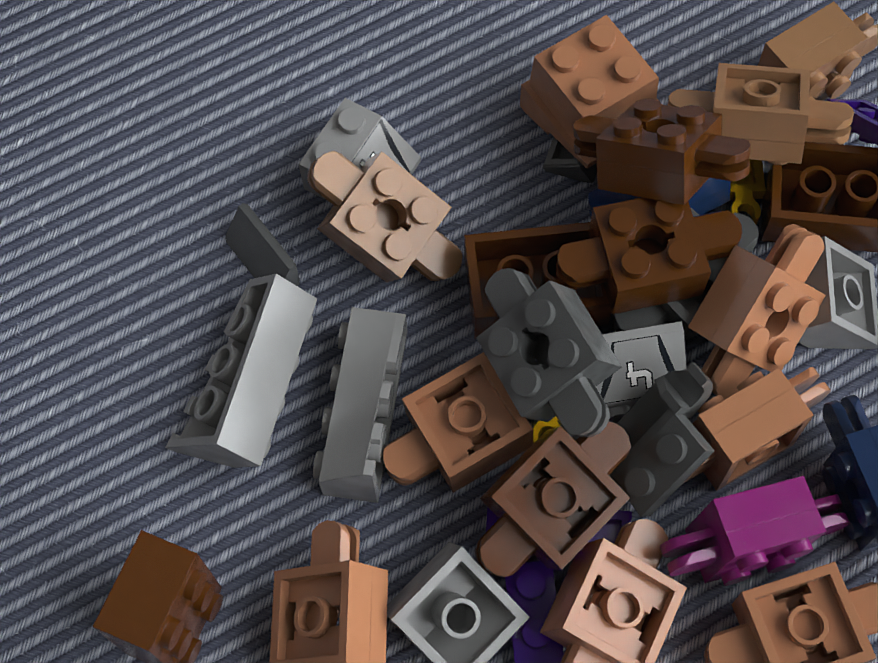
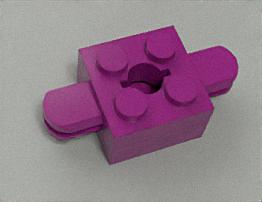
M801 476L713 499L685 528V535L671 538L661 544L659 548L662 556L665 558L686 554L667 564L666 567L670 576L673 577L700 569L705 584L722 579L724 586H728L752 577L750 571L766 567L768 574L794 566L796 564L795 558L804 556L814 550L812 547L813 542L821 536L845 528L850 524L846 513L822 517L843 505L839 495L835 494L814 500L805 477Z

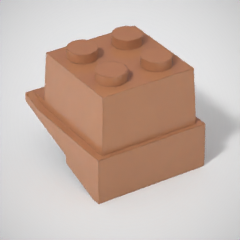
M605 15L534 56L530 80L521 84L520 107L547 134L551 133L588 169L597 163V158L575 154L574 122L589 115L617 119L636 101L642 99L658 100L656 97L659 77L611 19Z

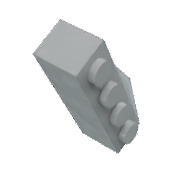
M278 274L250 279L224 330L226 336L230 337L227 344L218 349L215 355L212 354L205 368V371L209 372L211 376L199 398L192 395L183 411L190 415V418L181 436L172 433L165 448L173 452L233 468L261 466L263 459L270 450V438L277 417L284 408L285 394L291 376L298 367L299 352L305 334L312 325V314L317 298Z
M352 307L349 323H341L338 349H343L341 365H333L330 378V391L336 393L333 408L325 407L322 419L321 432L322 435H327L325 451H317L313 466V479L319 480L322 494L325 496L374 503L379 501L385 466L383 450L389 443L408 333L406 314Z

